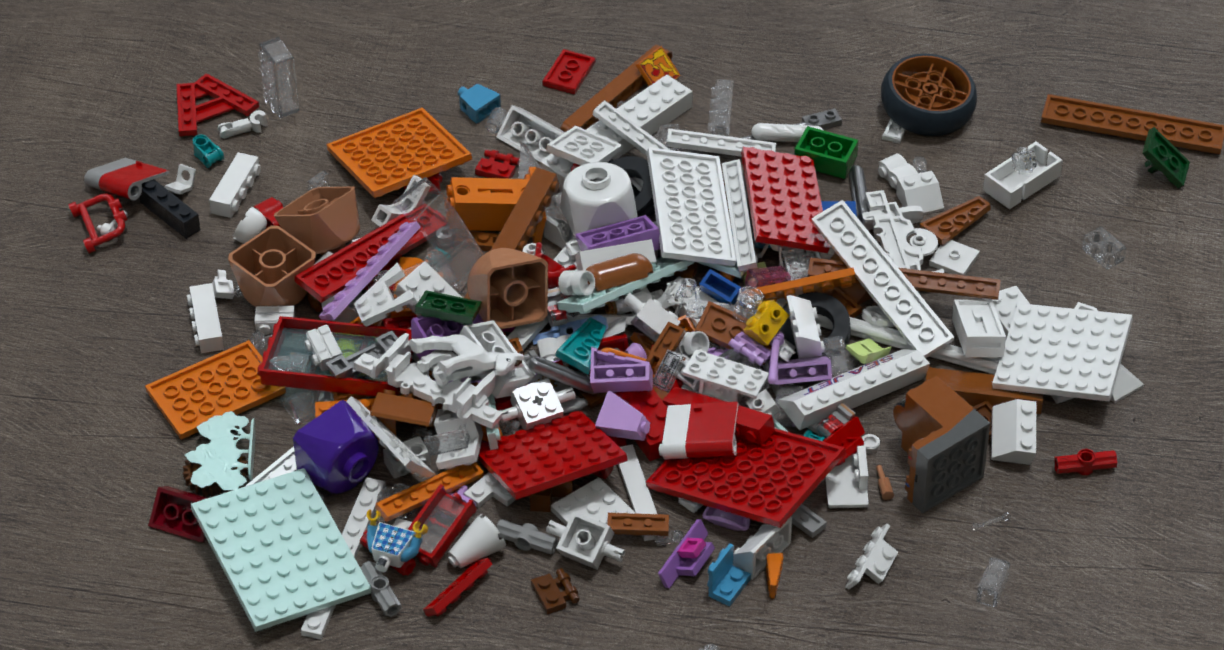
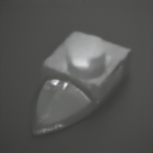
M290 352V355L278 356L270 359L269 362L281 371L306 373L310 362V355Z

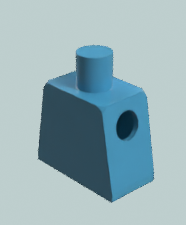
M476 84L470 89L463 86L458 90L461 110L476 124L501 108L500 94L480 84Z

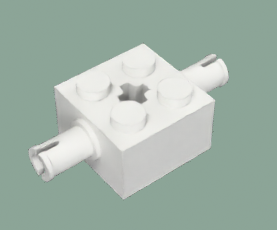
M629 293L622 301L636 312V316L630 323L654 342L657 341L668 322L677 326L680 324V321L677 320L678 316L671 311L667 312L663 309V305L656 299L652 300L650 298L646 303H642Z
M549 378L514 389L510 398L513 407L500 410V412H503L500 421L505 423L506 421L518 418L523 430L533 428L534 425L549 423L557 417L562 418L564 411L560 403L574 400L576 398L575 392L572 387L559 392L554 391Z
M574 511L567 526L552 520L548 523L551 526L547 525V533L561 537L556 549L562 556L594 569H598L604 556L615 559L618 562L623 560L621 556H625L624 549L610 545L614 532L609 525Z

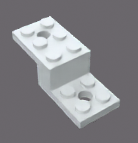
M438 409L434 422L441 443L436 461L438 470H449L458 465H471L477 462L483 438L481 425L472 421V416L467 420H462L452 411Z

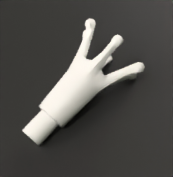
M676 282L673 283L670 290L671 284L667 283L665 292L658 299L663 305V309L674 305L687 304V301L675 302L676 298L685 294L682 291L672 296V291L677 285Z

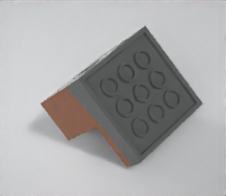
M938 376L926 380L916 388L910 389L906 393V398L895 404L893 416L898 428L902 431L901 448L908 453V464L910 465V472L906 476L905 490L908 492L907 499L920 512L925 513L984 477L990 422Z

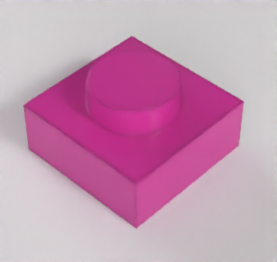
M686 538L677 552L680 558H697L706 546L703 538Z

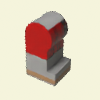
M559 287L548 290V313L546 318L551 327L567 324L566 311L558 309L557 302L562 301Z
M842 402L837 406L836 411L819 424L817 431L827 438L855 417L856 413Z

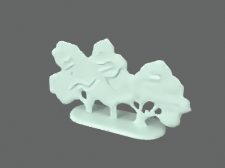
M233 411L225 412L222 416H213L208 421L197 426L200 434L210 439L211 442L209 444H201L195 451L185 454L191 463L202 465L193 472L191 483L204 488L217 482L223 490H236L247 482L246 478L240 474V470L243 468H248V477L252 481L255 452V418L251 420L249 434L242 430L249 423V419L245 416H237ZM236 430L241 435H233L230 431ZM242 438L249 439V449L236 448V442ZM242 453H249L248 464L237 462Z

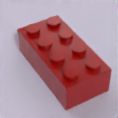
M654 389L650 391L614 393L641 412L650 422V430L646 434L645 440H635L648 460L653 461L662 457L659 454V444H662L667 406Z

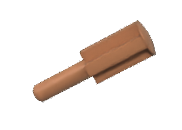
M878 465L876 469L879 476L878 485L882 498L890 500L894 497L889 478L885 477L882 466Z

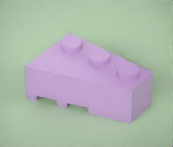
M591 347L590 384L594 393L653 390V371L650 362L627 356L626 358L617 356L615 353H606Z

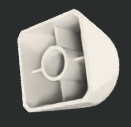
M592 162L575 168L566 176L562 188L560 208L574 236L577 233L638 217L630 178L621 167L606 162Z

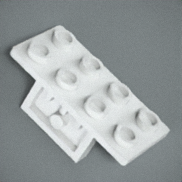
M695 350L682 375L700 381V394L726 402H737L739 394L757 398L768 379L769 373L704 351Z
M857 446L856 454L847 457L843 464L835 466L825 477L829 508L868 507V468L865 446Z

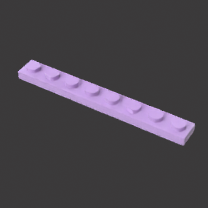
M418 222L403 223L399 227V231L388 238L389 242L381 246L377 250L378 253L367 261V265L356 272L357 276L345 284L344 290L338 292L334 296L335 299L324 306V311L319 315V318L324 321L335 320L420 229Z

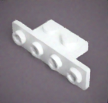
M887 523L881 528L878 526L872 532L871 536L873 538L863 548L865 552L857 559L855 563L857 565L856 569L852 570L847 577L849 580L845 586L847 589L856 585L864 573L878 584L883 581L898 554L897 550L883 540L890 527Z

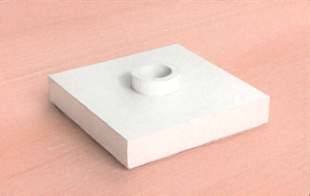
M950 240L943 246L940 245L929 260V266L937 269L944 268V271L950 274L966 275L979 257L980 251Z

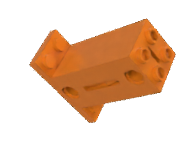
M529 167L528 174H525L524 179L451 177L450 185H447L446 188L448 197L444 199V209L447 210L446 222H449L450 230L501 231L536 167ZM545 211L543 212L541 222L537 223L535 233L532 236L533 243L535 244L542 241L547 218Z

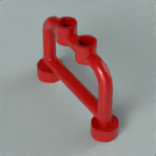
M100 194L79 204H76V202L68 204L74 218L81 215L90 237L84 239L83 242L88 253L96 251V246L112 240L124 232L125 221L128 219L124 210L120 211L123 207L118 198L114 199L110 194ZM102 201H107L118 227L114 231L98 237L86 208Z

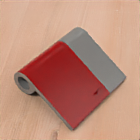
M123 158L88 170L84 181L89 187L136 200L142 192L141 183L169 174V170Z

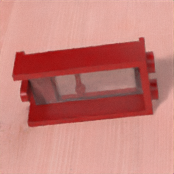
M440 484L407 529L414 531L413 524L417 521L421 523L419 531L422 529L423 524L428 526V532L421 536L423 540L419 552L415 556L421 563L426 566L430 564L435 568L438 566V562L470 517L476 513L477 509L474 501L470 499L468 503H465L458 493L455 492L451 496L446 493L444 485Z

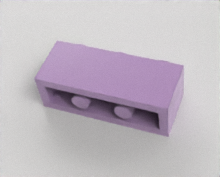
M826 356L792 359L789 362L785 360L778 361L774 385L832 379L831 360Z

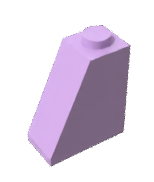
M607 391L595 424L596 428H600L607 436L644 441L646 434L650 430V422L637 409L613 392Z

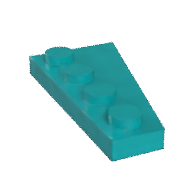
M589 317L557 349L555 356L563 362L589 374L591 369V347L598 350L606 325Z

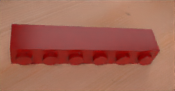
M676 386L662 400L667 408L670 405L726 402ZM738 405L735 437L763 445L775 431L772 415Z

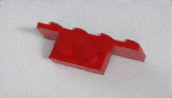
M853 417L822 441L845 448L846 454L836 466L843 464L850 455L856 454L857 446L865 444L861 437L865 434L859 418Z

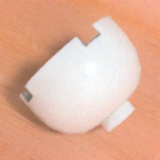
M251 207L246 212V217L240 221L234 232V239L240 243L245 244L267 227L265 216L254 207Z

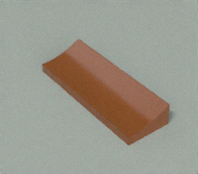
M928 367L926 380L938 376L971 406H976L986 400L992 406L1020 399L1035 401L1036 414H1041L1043 394L993 389L992 382L995 375Z

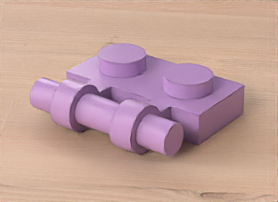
M743 332L737 334L728 343L729 346L734 348L733 351L743 354L749 358L748 361L751 363L755 362L759 366H762L763 363L771 358V351Z

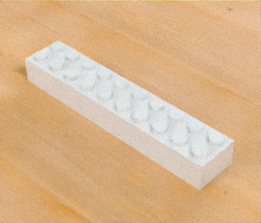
M665 75L618 107L617 110L647 133L653 135L692 107V90L670 76ZM600 120L586 129L622 145L621 152L606 161V163L612 159H618L634 148L632 144ZM551 153L540 161V168L557 174L558 182L560 183L558 190L562 192L564 180L571 172L573 163L562 157H556Z

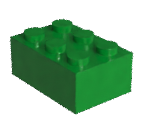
M807 126L794 149V155L812 158L815 171L845 179L857 158L858 140Z

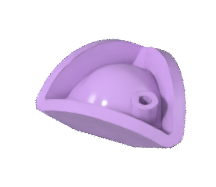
M709 506L706 507L703 513L704 519L718 526L746 531L749 528V518Z

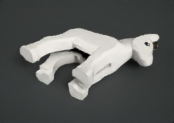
M464 335L430 336L409 340V346L416 354L426 350H434L429 355L421 357V360L417 361V367L422 373H425L431 366L438 364L442 371L435 373V381L441 387L446 386L452 380L480 376L490 369H495L496 375L504 376L514 368L524 367V364H522L524 355L519 353L487 352Z

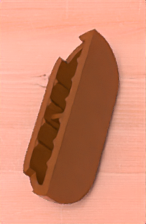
M632 253L593 264L585 271H590L594 275L596 291H601L646 278L648 273H653V267L644 255Z

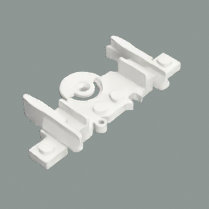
M884 190L866 192L865 198L870 212L862 213V224L867 230L874 229V237L881 243L882 249L898 268L921 270L920 265L923 264V256L932 254L938 246V239L932 232L921 228L914 229L912 225L913 223L921 222V219H923L921 206L899 208L896 202L888 203ZM915 233L916 235H914V236H912V237L910 238V244H909V243L907 242V240H906L907 237H908L909 235ZM944 268L932 272L944 273Z
M407 333L400 336L380 359L363 353L354 362L353 369L374 379L383 370L386 371L388 384L396 388L400 387L402 394H409L411 391L413 395L431 402L432 406L441 403L443 404L442 410L452 411L462 420H467L472 416V421L493 429L502 419L503 412L488 406L489 400L487 398L495 388L496 374L494 370L484 377L477 386L472 385L471 378L468 377L464 382H461V379L448 382L446 386L441 387L429 377L430 370L433 371L432 376L434 379L435 373L442 371L438 364L431 366L425 373L418 369L417 363L410 364L412 350L409 346V334Z

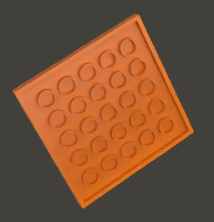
M423 107L326 144L327 150L374 198L381 197L386 193L399 190L401 187L408 185L413 175L419 176L421 179L429 178L434 174L447 171L452 167L472 160L471 153Z

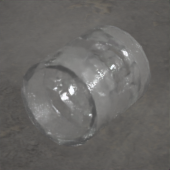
M742 287L739 290L734 307V317L746 323L758 311L757 307L763 301V293L755 287Z

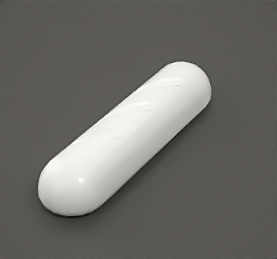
M757 123L753 126L751 133L756 140L799 142L807 126L820 130L823 129L820 126Z

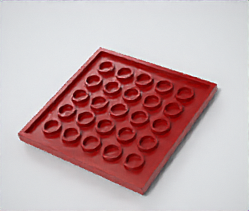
M574 411L568 416L554 418L549 423H540L534 425L531 429L518 430L515 434L501 436V440H497L498 449L490 450L489 442L481 443L477 458L516 500L628 461L627 454L600 428H596L595 423L582 411Z

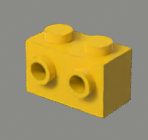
M774 300L763 301L757 307L758 311L747 320V326L743 330L749 337L761 345H768L790 316Z

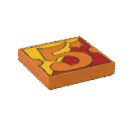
M662 46L655 49L636 64L648 86H651L665 75L673 79H677L680 76Z

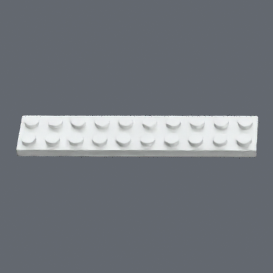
M843 200L811 218L812 224L848 268L854 267L857 280L914 350H919L927 358L954 341V336Z

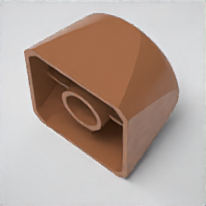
M354 186L317 187L311 189L274 213V217L282 229L320 255H324L327 251L335 253L343 249L346 243L355 238L360 231Z
M270 226L231 252L228 260L241 292L250 304L255 307L294 306L308 293L294 282L295 276L314 265L316 252L281 227Z
M510 248L493 249L482 255L473 265L467 281L469 298L482 301L479 311L484 322L494 320L500 329L543 321L548 313V262L543 258Z

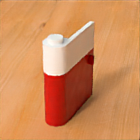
M738 401L668 406L662 444H659L660 456H663L665 460L736 456L735 427Z

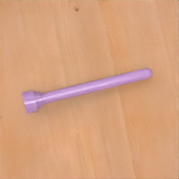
M778 331L769 343L772 346L768 376L770 384L776 382L779 347L784 343V334L781 331Z

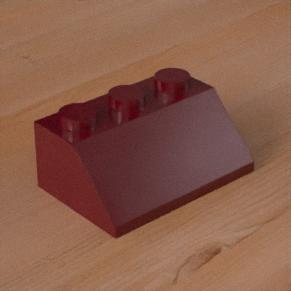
M169 486L158 487L148 526L204 543L207 538L191 510V504L208 498Z

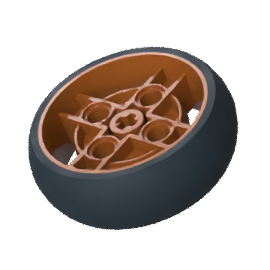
M923 53L904 57L888 70L881 85V99L889 117L900 127L919 135L941 136L960 129L971 118L977 104V90L972 77L959 63L941 55Z

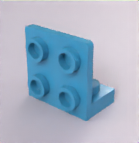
M729 544L726 549H722L716 562H712L708 568L709 581L707 587H709V597L728 606L732 605L751 580L750 573L733 566V544Z

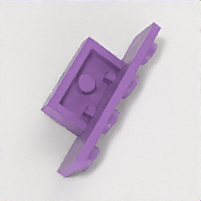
M701 519L695 521L659 571L658 575L665 588H670L679 575L696 576L714 551L715 547L712 542H705L706 546L697 558H680L677 552L686 538H703L705 540L708 532Z

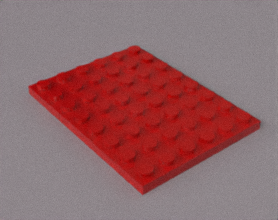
M775 428L774 433L763 445L736 437V456L665 460L648 478L646 486L652 490L781 528L844 457L846 452L844 447Z

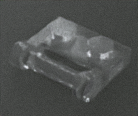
M792 249L781 252L788 281L808 277L803 257L807 258L809 264L810 257L814 258L815 251Z

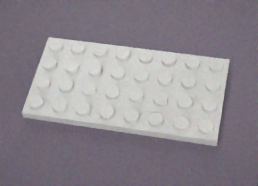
M648 147L647 159L657 227L660 234L659 242L662 258L735 266L737 260L719 156Z

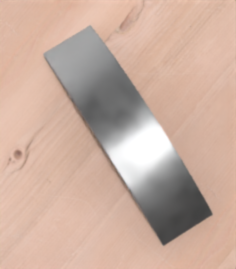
M391 330L375 338V344L346 358L340 355L326 362L325 365L336 378L357 375L362 372L353 369L354 362L363 353L380 359L398 337Z

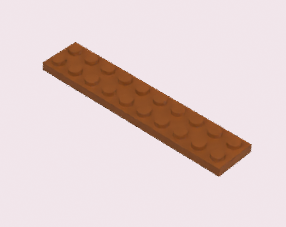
M1050 94L1047 96L1041 118V123L1146 141L1148 131L1155 127L1174 147L1221 154L1224 140V125Z

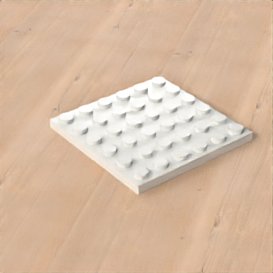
M1018 303L1005 342L1004 357H1000L992 382L993 389L1110 402L1133 321L1132 315Z

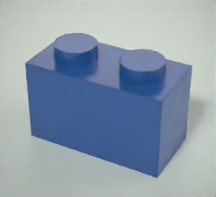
M711 269L699 283L702 292L732 311L742 300L740 294L742 287Z

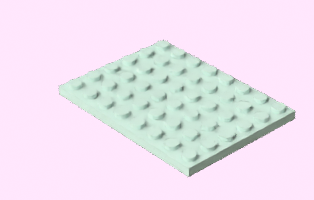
M304 468L191 504V510L255 632L371 593V587Z

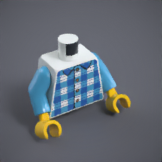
M370 509L367 511L366 516L370 520L367 528V544L369 551L373 555V560L377 562L375 565L377 570L386 572L389 565L398 568L402 567L405 562L417 556L423 540L421 536L428 532L427 525L423 524L420 531L421 523L418 521L413 524L414 531L382 522L376 525V521L381 517L380 512L377 510L376 517L371 518L372 511Z

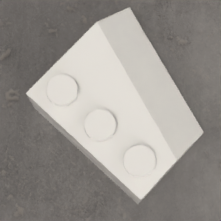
M792 295L787 296L789 317L798 359L822 357L825 347L823 341H820L819 338L821 336L820 324H816L815 319H818L816 307L812 308L810 300Z

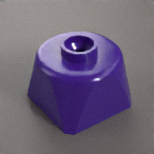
M343 400L299 429L293 437L296 469L304 468L315 486L334 494L349 491L362 482L373 468L378 456L379 444L377 437L355 410Z

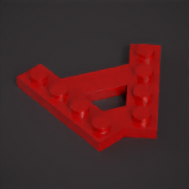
M207 73L194 83L177 84L179 137L197 135L198 122L235 109L249 116L259 108L257 100ZM206 95L215 98L196 106V99Z

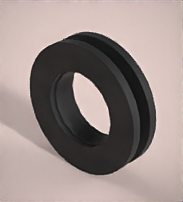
M626 156L610 162L624 169L629 178L636 177L643 180L642 190L634 199L637 216H649L655 210L648 161L636 156Z
M809 292L796 296L810 300L812 308L816 307L817 314L827 317L832 322L833 331L831 335L822 340L825 347V352L822 353V356H826L830 360L835 359L845 350L851 336L850 317L845 306L835 297L825 293ZM786 303L783 309L789 314L788 304ZM788 317L779 331L783 332L784 339L796 347L790 317ZM795 348L794 351L796 353L791 356L792 359H798L797 350Z

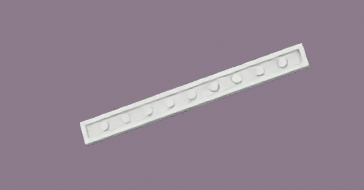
M366 477L343 530L342 536L354 558H356L361 546L360 538L367 530L368 524H370L366 513L370 509L372 511L371 518H373L376 511L375 505L380 501L386 487L385 481ZM336 605L308 614L302 626L301 635L322 639Z

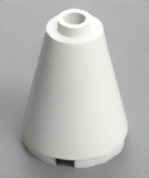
M480 514L450 549L448 560L454 567L463 568L503 549L506 546L505 540L498 538L500 533L486 516L483 517Z

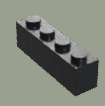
M155 179L141 184L140 203L185 239L201 230L198 213Z

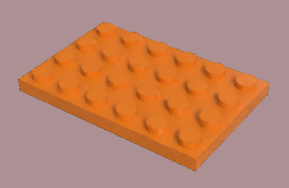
M250 340L145 385L146 392L181 440L198 433L197 426L208 421L213 416H222L225 412L230 411L238 415L286 393V387L261 384L257 370L259 364H262L263 357Z

